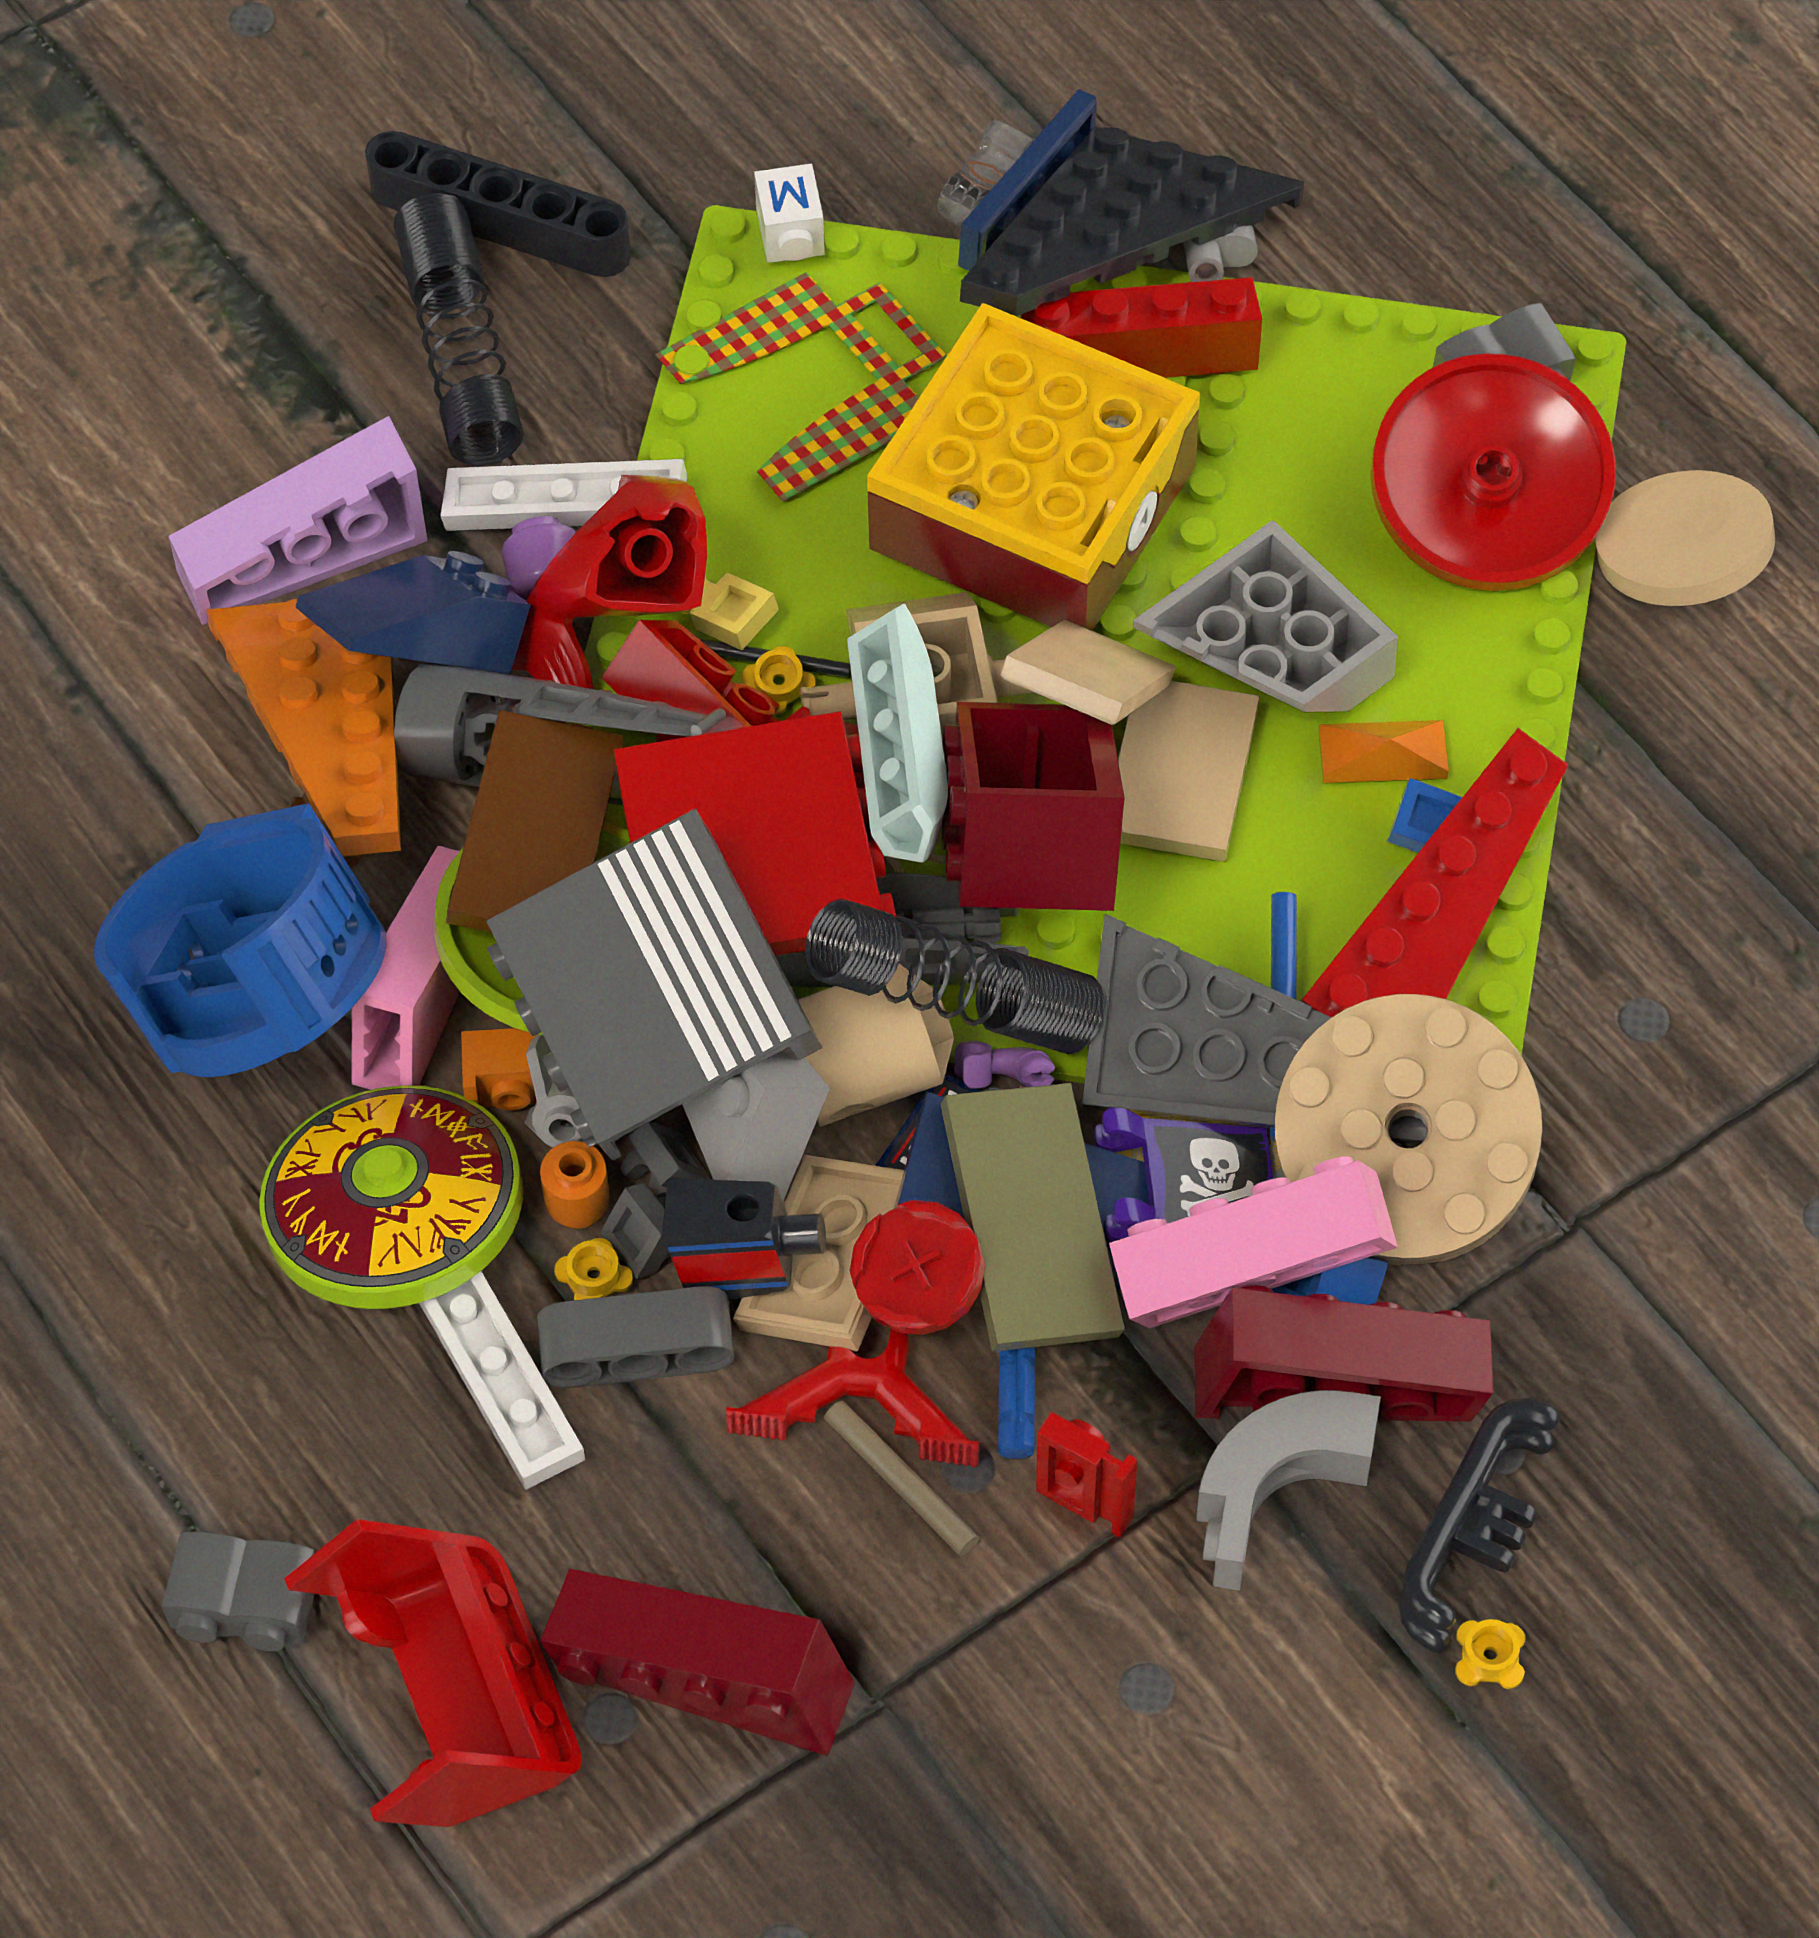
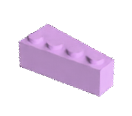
M387 416L169 535L177 573L201 624L204 625L208 623L206 609L258 605L427 541L416 468L390 417Z

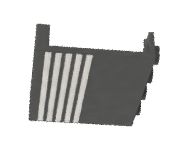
M696 809L689 811L486 921L497 942L487 948L497 970L505 981L514 977L524 997L514 1003L525 1026L532 1036L542 1032L552 1051L543 1056L542 1059L553 1082L560 1092L570 1088L580 1107L570 1113L575 1127L588 1148L598 1144L612 1160L621 1157L614 1140L790 1046L798 1059L801 1060L823 1048L709 828Z

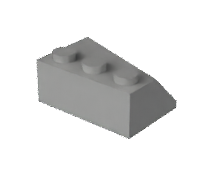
M1274 520L1133 620V628L1303 712L1349 711L1393 679L1395 674L1398 636Z
M789 1046L682 1105L714 1180L768 1181L777 1185L783 1202L830 1087L807 1059L799 1060Z

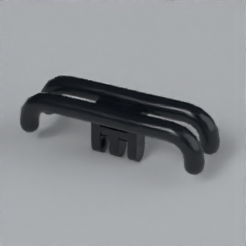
M1531 1398L1510 1399L1494 1407L1479 1427L1412 1554L1403 1577V1589L1398 1606L1401 1623L1407 1633L1425 1649L1435 1653L1445 1652L1452 1642L1448 1629L1455 1624V1611L1451 1606L1436 1598L1432 1590L1453 1550L1494 1570L1508 1572L1515 1560V1556L1504 1547L1511 1550H1520L1526 1534L1516 1525L1523 1528H1531L1538 1516L1537 1511L1531 1505L1489 1486L1488 1483L1506 1452L1512 1449H1525L1542 1455L1548 1453L1553 1448L1554 1437L1549 1430H1553L1559 1424L1560 1417L1557 1409L1552 1405Z

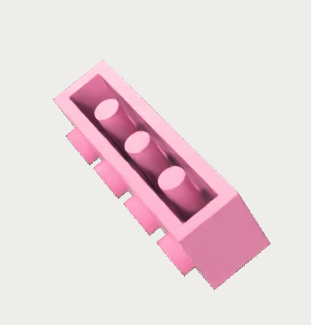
M1338 1157L1317 1164L1313 1168L1315 1174L1313 1176L1292 1183L1289 1178L1285 1177L1270 1179L1251 1188L1252 1196L1231 1203H1228V1200L1225 1198L1211 1199L1192 1206L1189 1209V1217L1168 1224L1165 1219H1152L1131 1226L1127 1230L1129 1237L1109 1243L1129 1319L1145 1327L1153 1328L1220 1306L1232 1287L1242 1288L1249 1285H1261L1272 1289L1398 1248L1377 1172L1359 1160L1353 1162L1351 1157Z

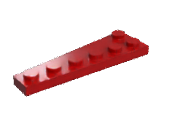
M1517 728L1300 1002L1332 1018L1356 1004L1389 995L1418 994L1447 999L1569 764L1524 731Z

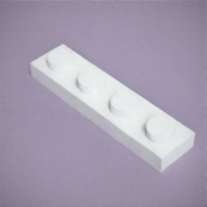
M683 459L448 468L441 519L446 531L513 528L524 520L541 516L558 518L560 524L567 526H583L618 491L621 475L660 476L677 478L686 482L687 471Z
M481 1271L459 1287L441 1296L419 1303L525 1490L585 1461L584 1448Z

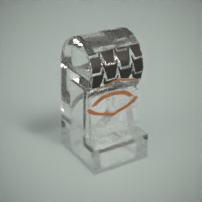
M994 119L982 133V145L963 165V169L957 171L945 184L938 200V215L961 227V223L1035 139Z

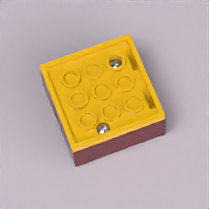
M982 303L867 475L869 549L1050 627L1063 620H1067L1093 631L1196 466L1200 392Z

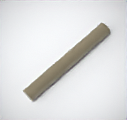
M843 1400L835 1403L827 1411L824 1417L825 1421L959 1556L968 1554L977 1545L979 1536Z

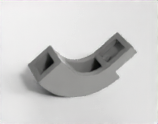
M1313 1391L1284 1397L1254 1411L1240 1421L1225 1436L1214 1451L1203 1474L1199 1490L1196 1520L1208 1522L1203 1560L1215 1561L1214 1587L1240 1591L1253 1517L1262 1502L1277 1489L1289 1483L1305 1479H1325L1367 1486L1380 1396L1346 1391Z

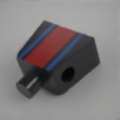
M679 1178L668 1179L662 1235L683 1288L704 1286L719 1288L726 1292L728 1300L784 1291L791 1284L793 1255L822 1254L825 1252L826 1229L823 1215L819 1213L787 1216L777 1185L771 1182Z

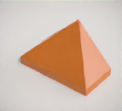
M1443 720L1319 724L1318 732L1323 783L1409 780L1410 778L1415 780L1448 779L1449 771Z

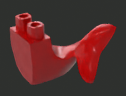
M621 475L618 491L555 555L536 581L527 600H525L531 606L511 670L527 671L535 679L552 680L560 684L593 689L589 664L572 627V621L575 617L669 614L701 606L708 557L706 519L695 490L690 484L677 478Z

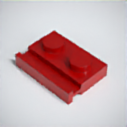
M1051 1411L1037 1432L1036 1492L1092 1523L1096 1521L1098 1516L1112 1523L1111 1533L1120 1538L1134 1517L1137 1458L1130 1454L1127 1455L1124 1461L1110 1455L1111 1444L1105 1441L1103 1435L1095 1427L1079 1419L1068 1421Z

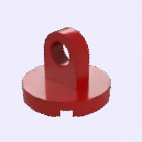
M911 1200L897 1204L896 1209L889 1210L883 1216L878 1214L869 1221L853 1246L850 1275L857 1297L875 1321L897 1333L925 1335L948 1328L970 1310L982 1289L985 1260L979 1239L960 1214L938 1202Z

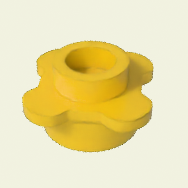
M779 646L764 653L758 658L755 665H748L742 673L743 684L753 687L759 692L763 691L780 705L774 716L783 714L789 703L801 697V687H816L814 676L809 672L803 671L802 664L797 658L795 651L786 646ZM780 676L785 681L782 685H776L773 682L774 678Z
M595 1238L577 1244L572 1248L568 1256L561 1257L556 1262L554 1268L556 1279L568 1284L574 1293V1300L606 1297L615 1291L625 1292L631 1287L633 1282L631 1269L619 1264L618 1256L613 1249L612 1243L603 1238ZM592 1270H597L600 1273L597 1278H589L587 1274Z
M1488 1619L1480 1622L1474 1620L1466 1621L1458 1628L1456 1638L1462 1645V1660L1457 1663L1455 1673L1460 1682L1467 1686H1475L1480 1681L1497 1682L1505 1689L1515 1688L1522 1682L1524 1669L1519 1664L1520 1648L1524 1645L1525 1635L1520 1627L1512 1623ZM1486 1650H1493L1496 1652L1497 1657L1492 1660L1487 1659L1484 1656V1652Z

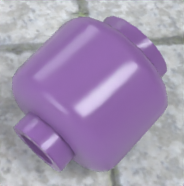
M552 516L534 517L515 525L512 529V535L505 540L501 549L507 580L512 583L510 590L522 599L527 600L538 578L555 555L576 533L575 530L570 526L560 524L558 518Z

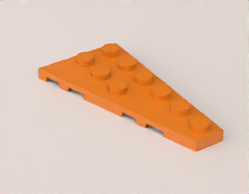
M298 599L279 603L206 609L210 631L216 641L220 640L225 649L229 665L234 673L238 672L246 687L247 697L278 752H282L285 756L290 774L296 785L301 786L310 801V806L342 856L401 851L398 768L394 739L395 693L393 657L348 651L295 608Z

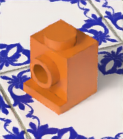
M516 1028L461 1032L462 1076L465 1100H472L482 1107H496L502 1110H518L529 1104L537 1103L526 1056L531 1040L537 1035L532 1036L529 1032Z

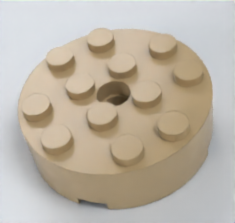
M1397 994L1377 997L1347 1008L1330 1018L1305 1041L1295 1055L1283 1079L1276 1105L1275 1139L1283 1175L1285 1178H1289L1291 1183L1315 1175L1313 1168L1317 1164L1338 1157H1351L1353 1162L1359 1160L1377 1172L1398 1248L1373 1255L1372 1257L1385 1260L1391 1265L1401 1266V1264L1442 1262L1465 1254L1486 1242L1510 1220L1521 1205L1534 1177L1541 1147L1542 1114L1539 1096L1527 1064L1516 1047L1506 1035L1480 1014L1455 1002L1428 995ZM1403 1116L1420 1118L1428 1131L1425 1140L1414 1148L1399 1147L1389 1136V1129L1394 1120Z

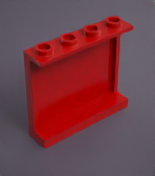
M841 711L614 749L629 842L632 843L689 811L696 809L709 828L775 956L805 951L806 938L813 920L818 912L833 900L843 898L891 913L894 917L896 916L891 892L879 894L876 879L886 877L884 856L875 840L868 841L865 825H870L866 789L865 787L857 788L854 773L863 772L860 741L858 734L846 736Z

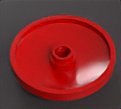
M1486 353L1458 357L1443 362L1415 378L1394 399L1380 424L1372 452L1370 479L1375 506L1383 525L1397 546L1412 561L1424 570L1447 582L1478 590L1502 591L1528 587L1543 582L1568 568L1583 555L1598 535L1610 509L1616 482V463L1612 441L1602 417L1589 398L1575 384L1555 370L1536 361L1507 354Z

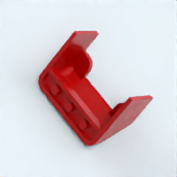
M356 1519L284 1578L289 1591L337 1597L342 1610L343 1623L354 1638L373 1646L392 1648L434 1759H426L412 1769L409 1778L370 1808L375 1822L452 1827L555 1788L580 1769L582 1764L580 1746L510 1570L501 1554L486 1540L464 1534Z

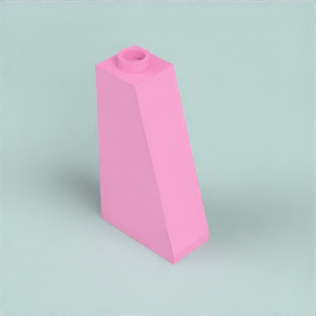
M437 846L386 932L387 946L380 970L363 996L352 1007V1085L370 1090L390 1086H420L460 993L441 963L434 939V915L439 885L446 869L460 851Z

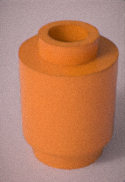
M580 1141L564 1142L552 1148L543 1158L540 1167L546 1209L556 1222L573 1229L589 1227L605 1214L610 1202L605 1160L595 1147L588 1148L586 1143Z

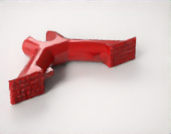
M892 1329L890 1330L888 1345L885 1351L877 1357L862 1358L854 1354L850 1349L829 1346L826 1361L739 1408L726 1407L725 1410L726 1426L729 1434L753 1435L755 1438L761 1436L764 1439L770 1437L772 1440L778 1438L780 1441H783L787 1438L790 1425L798 1421L815 1423L818 1410L845 1395L875 1399L896 1421L894 1434L912 1437L919 1445V1459L922 1461L926 1459L930 1462L936 1460L938 1463L971 1465L973 1468L979 1465V1442L971 1441L905 1373L910 1339L908 1334L897 1333Z

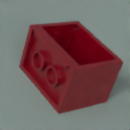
M957 701L955 725H944L942 744L946 763L948 798L942 820V850H946V882H957L959 906L1114 911L1125 796L1112 725L1066 705Z

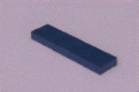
M1078 89L961 223L959 267L968 271L972 269L1095 127L1096 96Z

